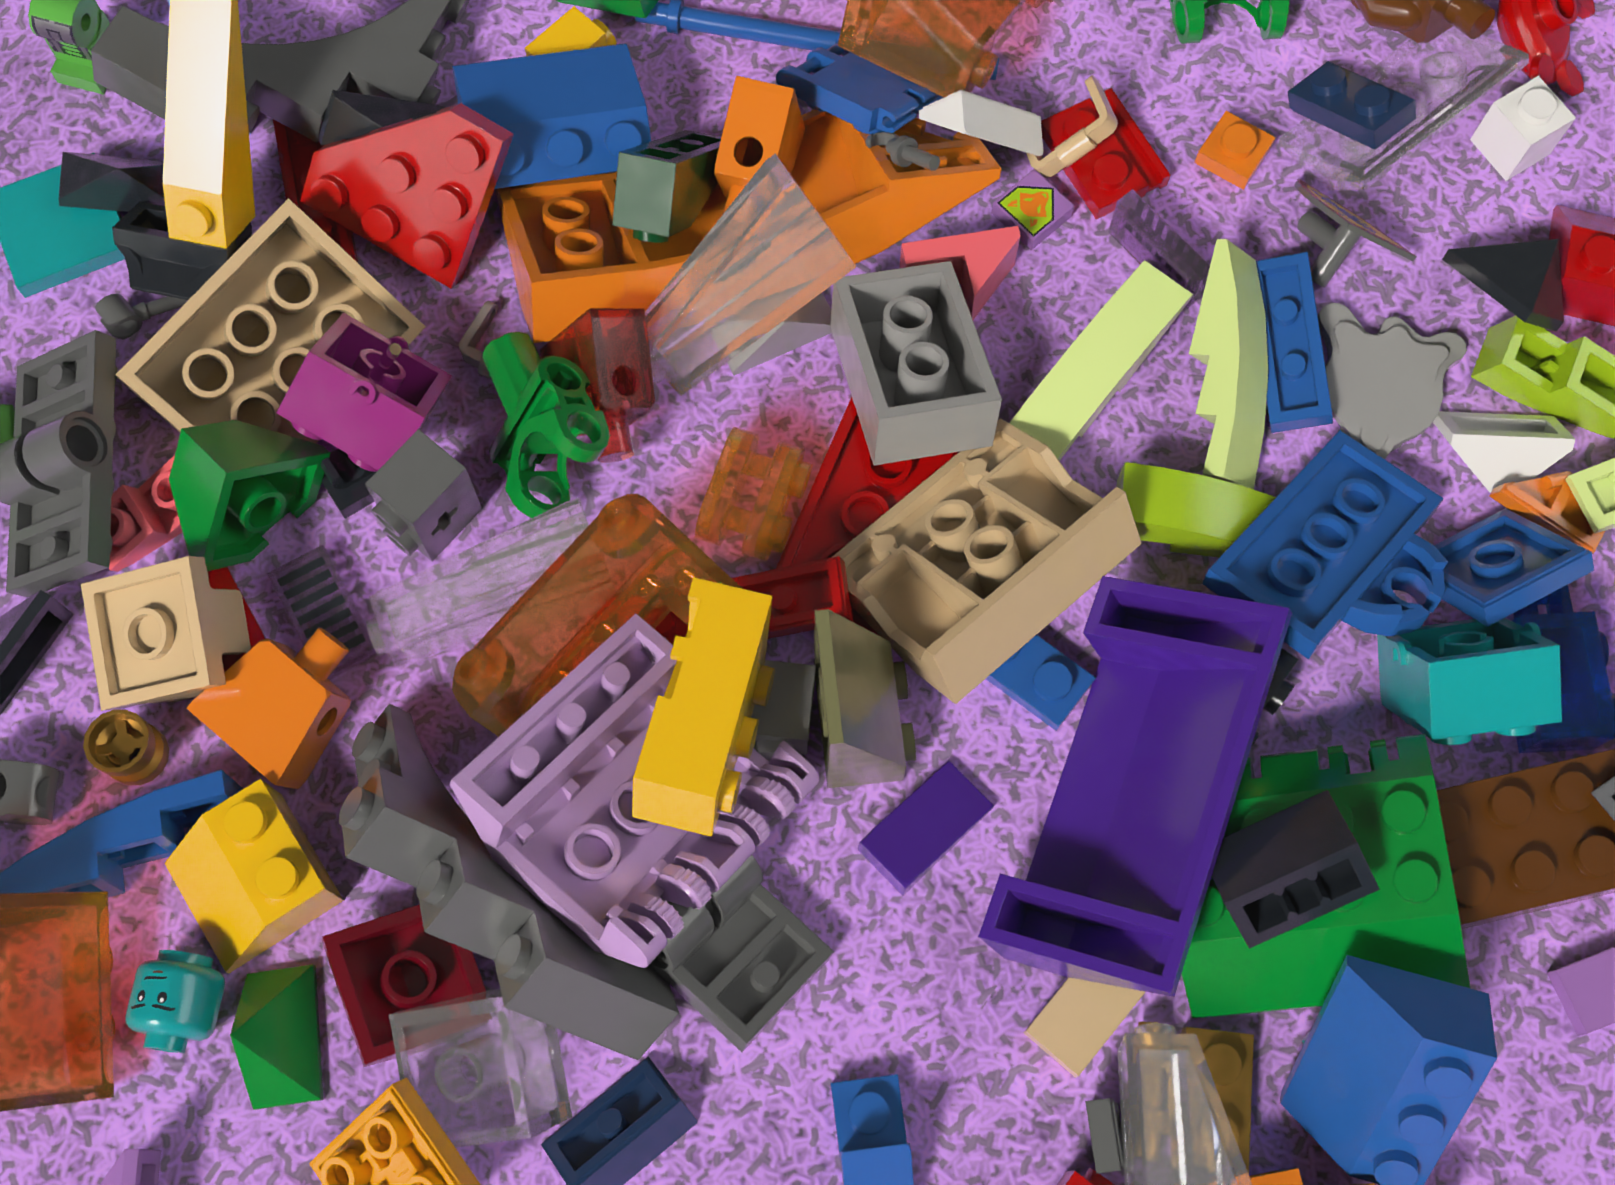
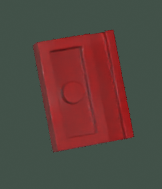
M1112 88L1104 92L1118 122L1116 130L1098 143L1097 147L1069 167L1063 168L1096 220L1144 197L1147 192L1158 187L1161 189L1167 186L1171 176ZM1088 98L1041 121L1042 138L1051 152L1080 129L1086 128L1099 118L1100 115L1094 102Z

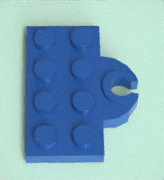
M1339 430L1209 568L1202 584L1218 596L1290 608L1292 616L1284 642L1307 659L1316 652L1341 621L1370 634L1390 637L1412 633L1421 628L1430 612H1434L1443 599L1445 592L1443 569L1448 561L1433 544L1416 535L1432 517L1444 498ZM1393 590H1400L1410 594L1418 604L1408 603L1400 599Z

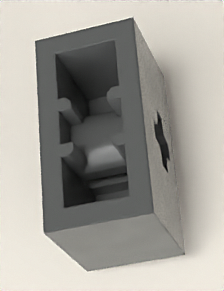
M419 429L365 483L376 503L371 512L385 526L383 533L407 555L411 556L416 550H419L432 562L482 510L467 469Z

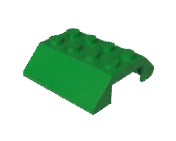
M1425 734L1396 737L1399 757L1397 760H1389L1385 739L1370 741L1371 748L1368 750L1371 771L1351 774L1348 754L1344 752L1343 745L1327 747L1329 769H1321L1317 748L1260 756L1261 778H1255L1251 757L1247 759L1224 837L1328 790L1356 839L1380 890L1249 949L1211 876L1182 971V978L1193 1019L1322 1007L1347 955L1471 988L1458 905Z

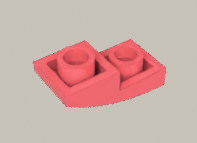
M175 455L139 488L122 484L111 497L110 535L112 537V550L109 563L110 571L118 572L134 564L182 533L169 483Z

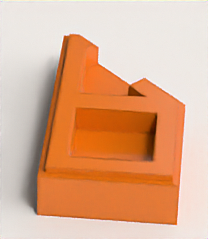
M1570 471L1516 483L1515 481L1504 483L1492 489L1489 495L1510 511L1591 551L1592 554L1595 553L1605 531L1594 534L1565 480L1569 475L1573 474Z

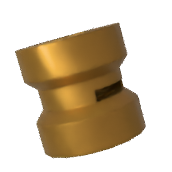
M126 709L111 710L101 714L90 724L84 735L83 748L87 760L98 770L109 774L113 779L128 786L143 785L153 781L163 772L168 762L169 746L166 737L138 714ZM137 749H140L138 755L134 759H131V757L136 753Z

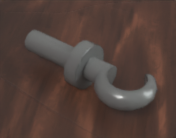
M877 132L869 135L865 141L868 148L876 145L886 146V151L890 154L892 162L901 167H908L914 163L935 171L940 164L938 156L918 149L916 140L906 135L899 137L894 133Z

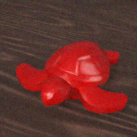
M1499 0L1496 17L1497 27L1504 48L1513 63L1531 80L1539 76L1547 85L1557 81L1560 89L1572 97L1584 91V82L1580 72L1574 63L1568 60L1570 24L1575 22L1577 16L1585 19L1595 14L1593 0Z

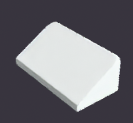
M959 90L919 110V119L1029 154L1043 155L1041 116L964 90Z

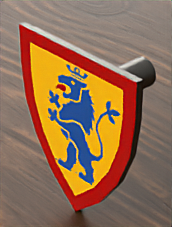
M1299 178L1295 182V188L1306 199L1340 224L1336 229L1313 211L1305 213L1298 221V230L1323 249L1310 267L1312 281L1324 288L1327 286L1361 236L1411 261H1414L1417 257L1382 231Z

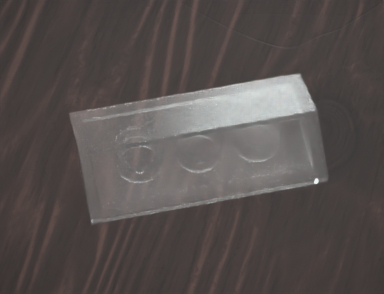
M1454 26L1428 43H1417L1410 39L1362 76L1416 99L1415 120L1376 150L1308 118H1305L1279 138V145L1325 190H1366L1528 65L1529 54L1483 35L1476 39H1470Z

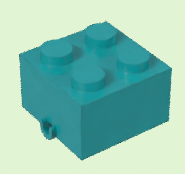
M1503 618L1487 627L1475 619L1424 625L1412 633L1396 636L1377 635L1380 699L1382 705L1404 720L1406 724L1425 734L1434 743L1459 745L1470 742L1473 734L1494 731L1506 736H1524L1534 733L1537 725L1562 722L1560 645L1541 636L1540 629L1535 622L1526 623L1523 627Z

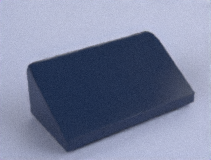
M647 1057L545 1140L541 1146L567 1185H624L695 1126L697 1119L652 1060Z

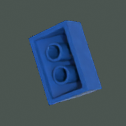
M626 43L452 66L458 104H464L514 134L495 189L615 172L618 167L619 152L651 142L647 106Z
M1347 955L1281 1090L1280 1104L1349 1176L1379 1185H1424L1497 1060L1489 993Z

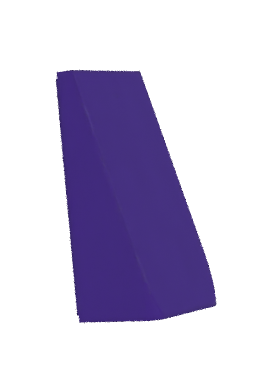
M948 761L877 824L859 842L858 851L904 896L994 808V805Z

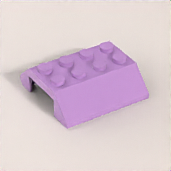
M635 614L452 778L450 786L495 862L594 951L641 968H646L667 946V938L671 940L684 928L682 917L673 908V905L668 904L667 901L688 908L690 906L698 910L702 908L712 898V892H717L755 852V845L758 847L770 836L769 824L765 822L766 819L762 818L761 815L771 818L777 817L778 819L787 817L796 808V803H800L819 783V776L815 768L783 740L778 745L770 761L766 760L754 748L749 759L738 756L734 771L741 772L742 778L737 801L732 813L720 811L712 837L632 817L633 776L658 695L664 696L677 661L670 658L673 645L640 616Z

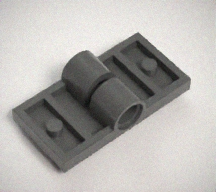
M94 330L17 366L14 437L0 443V502L10 505L7 593L28 598L39 590L45 592L109 568L112 550V537L110 535L111 497L114 491V480L112 477L113 439L116 433L114 397L117 380L116 373L118 371L115 365L116 338L100 331Z
M752 855L717 892H712V898L699 910L697 908L693 909L691 906L688 908L667 901L668 904L673 905V908L682 917L684 928L671 940L667 938V946L649 964L741 1052L768 1026L829 961L834 953L825 942L761 885L763 874L759 864Z

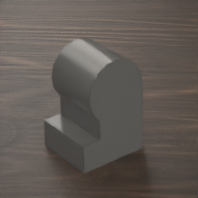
M0 759V824H4V822L19 825L52 824L60 771L42 764Z

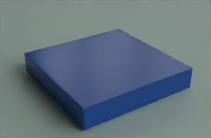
M1506 508L1434 545L1448 561L1443 569L1445 592L1442 600L1487 627L1594 571L1591 551Z

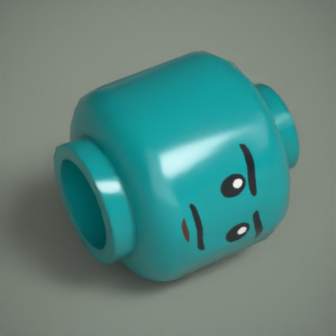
M159 950L157 960L145 961L139 965L126 1012V1024L133 1031L146 1034L143 1048L184 1054L188 1041H202L208 1039L213 1034L225 987L223 975L219 971L212 969L213 958L183 951Z

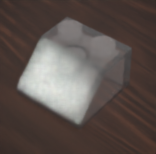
M500 989L389 1014L400 1080L408 1078L455 1148L532 1138L572 1117L557 1028L504 1008Z

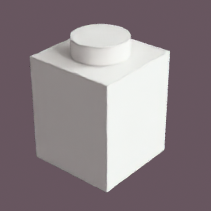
M1537 76L1493 102L1470 140L1504 180L1507 181L1550 155L1576 117L1547 84Z

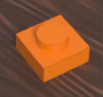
M1225 111L1198 151L1194 163L1244 190L1272 148L1276 137Z

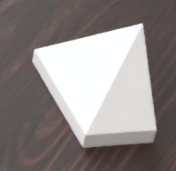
M1439 411L1433 421L1445 439L1490 493L1492 489L1504 483L1514 481L1516 483L1535 478L1570 453L1575 443V438L1554 416Z

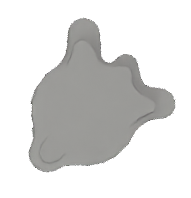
M1339 303L1328 304L1320 310L1317 316L1320 335L1327 347L1328 359L1325 369L1333 418L1341 426L1339 430L1383 459H1386L1390 452L1400 448L1404 442L1414 439L1420 434L1422 435L1437 417L1443 400L1444 375L1446 371L1458 364L1467 351L1466 343L1462 337L1451 332H1443L1431 337H1422L1405 321L1395 316L1386 318L1380 326L1378 333L1370 334L1364 330L1345 305Z

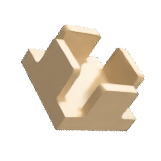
M186 556L81 584L101 711L119 710L147 703L178 702L196 698L205 689L226 685L222 655L243 654L251 649L242 594L239 590L212 589L208 581L205 557Z

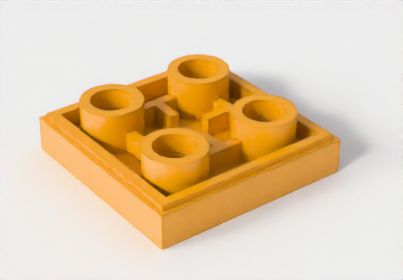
M408 1078L393 1083L309 1163L322 1182V1185H481Z

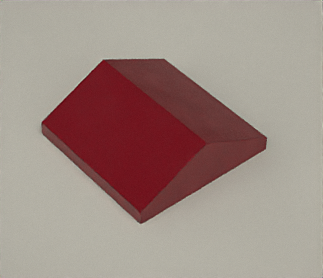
M420 904L322 936V943L363 1067L421 1052L495 1019V1014L472 951L424 932Z

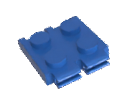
M847 30L840 34L836 39V44L830 48L824 49L820 47L811 51L807 55L806 62L798 67L788 65L776 74L777 85L794 88L796 97L805 101L810 108L828 112L853 124L856 130L865 134L877 132L894 133L917 117L916 114H919V110L923 109V107L944 98V94L938 93L947 88L946 82L936 76L937 69L852 30Z

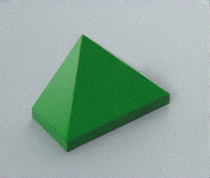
M316 965L248 973L230 1037L253 1110L322 1101L323 1084Z

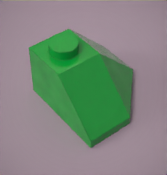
M238 420L182 428L169 483L189 556L205 557L207 571L250 562L269 545L262 535L289 512L296 518H299L316 502L324 471L320 466L321 461L329 457L330 452L323 445Z

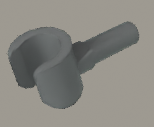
M110 294L102 298L96 304L95 309L102 317L101 323L109 333L118 339L124 340L138 332L142 327L143 321L151 319L150 317L180 308L186 303V300L166 296L131 307L121 294Z

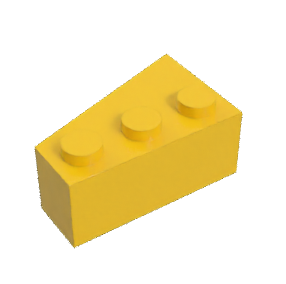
M693 577L688 594V601H690L688 632L686 637L677 635L675 637L670 658L677 661L664 696L658 695L633 776L632 817L712 837L720 811L732 813L737 801L742 773L734 771L738 756L749 759L753 751L759 725V719L751 717L754 706L756 704L766 707L772 690L775 668L765 666L772 596Z

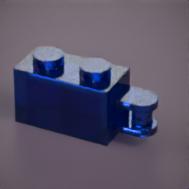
M1566 585L1513 613L1514 620L1512 622L1523 627L1526 623L1535 622L1540 629L1541 636L1560 645L1562 722L1537 725L1534 733L1516 736L1519 753L1594 750L1614 739L1615 693L1611 692L1606 668L1609 660V645L1604 633L1599 631L1595 611L1573 612L1569 587ZM1537 605H1546L1547 614H1539Z

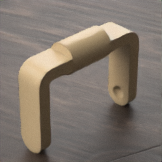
M1093 75L1085 80V84L1100 115L1099 118L1055 147V150L1044 158L1043 155L1036 156L1026 153L1030 165L1044 177H1052L1063 168L1072 165L1097 147L1098 143L1110 136L1117 128L1116 116L1101 84Z

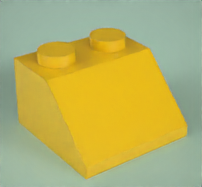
M261 778L202 814L165 862L168 871L223 969L228 974L344 901L282 794Z

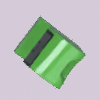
M31 0L28 14L29 25L36 36L45 39L56 57L50 72L57 83L104 95L107 88L94 81L91 50L110 24L104 11L100 9L95 0Z

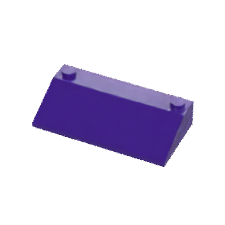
M1102 576L1083 634L1101 658L1095 674L1096 679L1092 683L1026 880L1000 873L978 936L1004 959L1064 977L1175 997L1292 616L1290 608Z

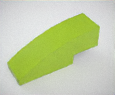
M1516 315L1488 329L1471 375L1472 378L1518 403L1596 434L1615 439V355L1585 336L1566 343L1542 327L1525 323Z
M1130 462L1124 463L1116 487L1126 492L1141 541L1170 544V552L1218 558L1276 498L1239 484L1205 475Z

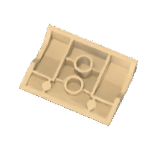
M1000 418L997 422L993 446L957 453L832 557L840 556L845 562L851 607L880 637L891 642V648L917 675L954 704H957L1142 543L1125 491L1115 487L1104 498L1100 497L1074 481L1047 445Z

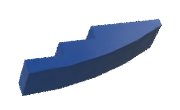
M219 770L154 790L75 826L26 854L0 873V925L124 894L123 868L170 857L185 837L184 828L193 826L202 814L244 788L223 770Z

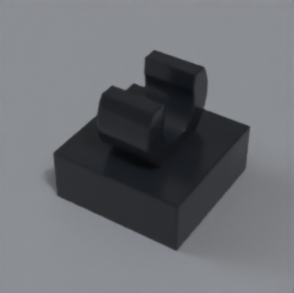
M339 448L332 451L329 457L321 461L320 466L324 471L321 482L345 519L375 502L365 483L376 472L357 466L350 460L348 454Z

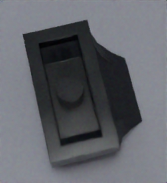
M139 201L112 227L114 244L125 257L130 287L133 290L189 300L252 236V225L250 222L227 249L169 238L166 207Z

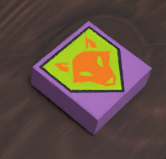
M1033 169L993 202L991 214L1005 227L1018 226L1021 235L1020 241L1032 250L1072 217L1075 206Z

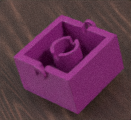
M343 312L309 350L276 413L291 421L292 426L302 435L315 440H324L346 452L350 460L357 466L368 471L377 472L418 429L421 431L452 375L409 351V345L404 338L400 336L387 338ZM396 343L400 345L401 352L398 355L390 352L391 344Z

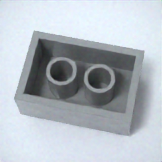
M951 261L834 278L830 328L873 465L993 446L1002 398Z

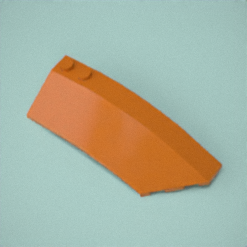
M812 110L802 115L805 132L783 204L778 210L761 207L754 232L733 229L721 222L727 198L724 197L719 183L691 227L670 236L669 241L662 243L635 239L632 229L612 225L617 172L498 188L496 193L521 309L533 343L548 341L560 343L572 338L604 334L618 335L616 332L623 326L625 327L622 335L629 331L641 330L643 311V330L724 313L768 300L824 279L884 251L999 180L1001 167L979 138L960 132L953 136V140L925 132L926 121L918 118L913 119L895 131L894 134L899 137L906 135L915 139L918 143V149L939 157V167L935 171L914 163L908 167H901L892 162L890 154L886 151V146L876 145L871 148L866 146L865 141L871 134H865L856 130L853 124L828 112Z

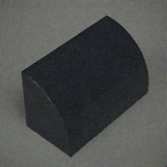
M1328 790L1224 837L1212 873L1222 900L1249 949L1380 890L1356 839Z

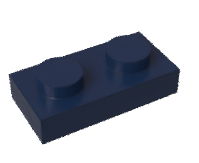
M1329 61L1288 91L1289 108L1294 112L1374 150L1416 119V99Z

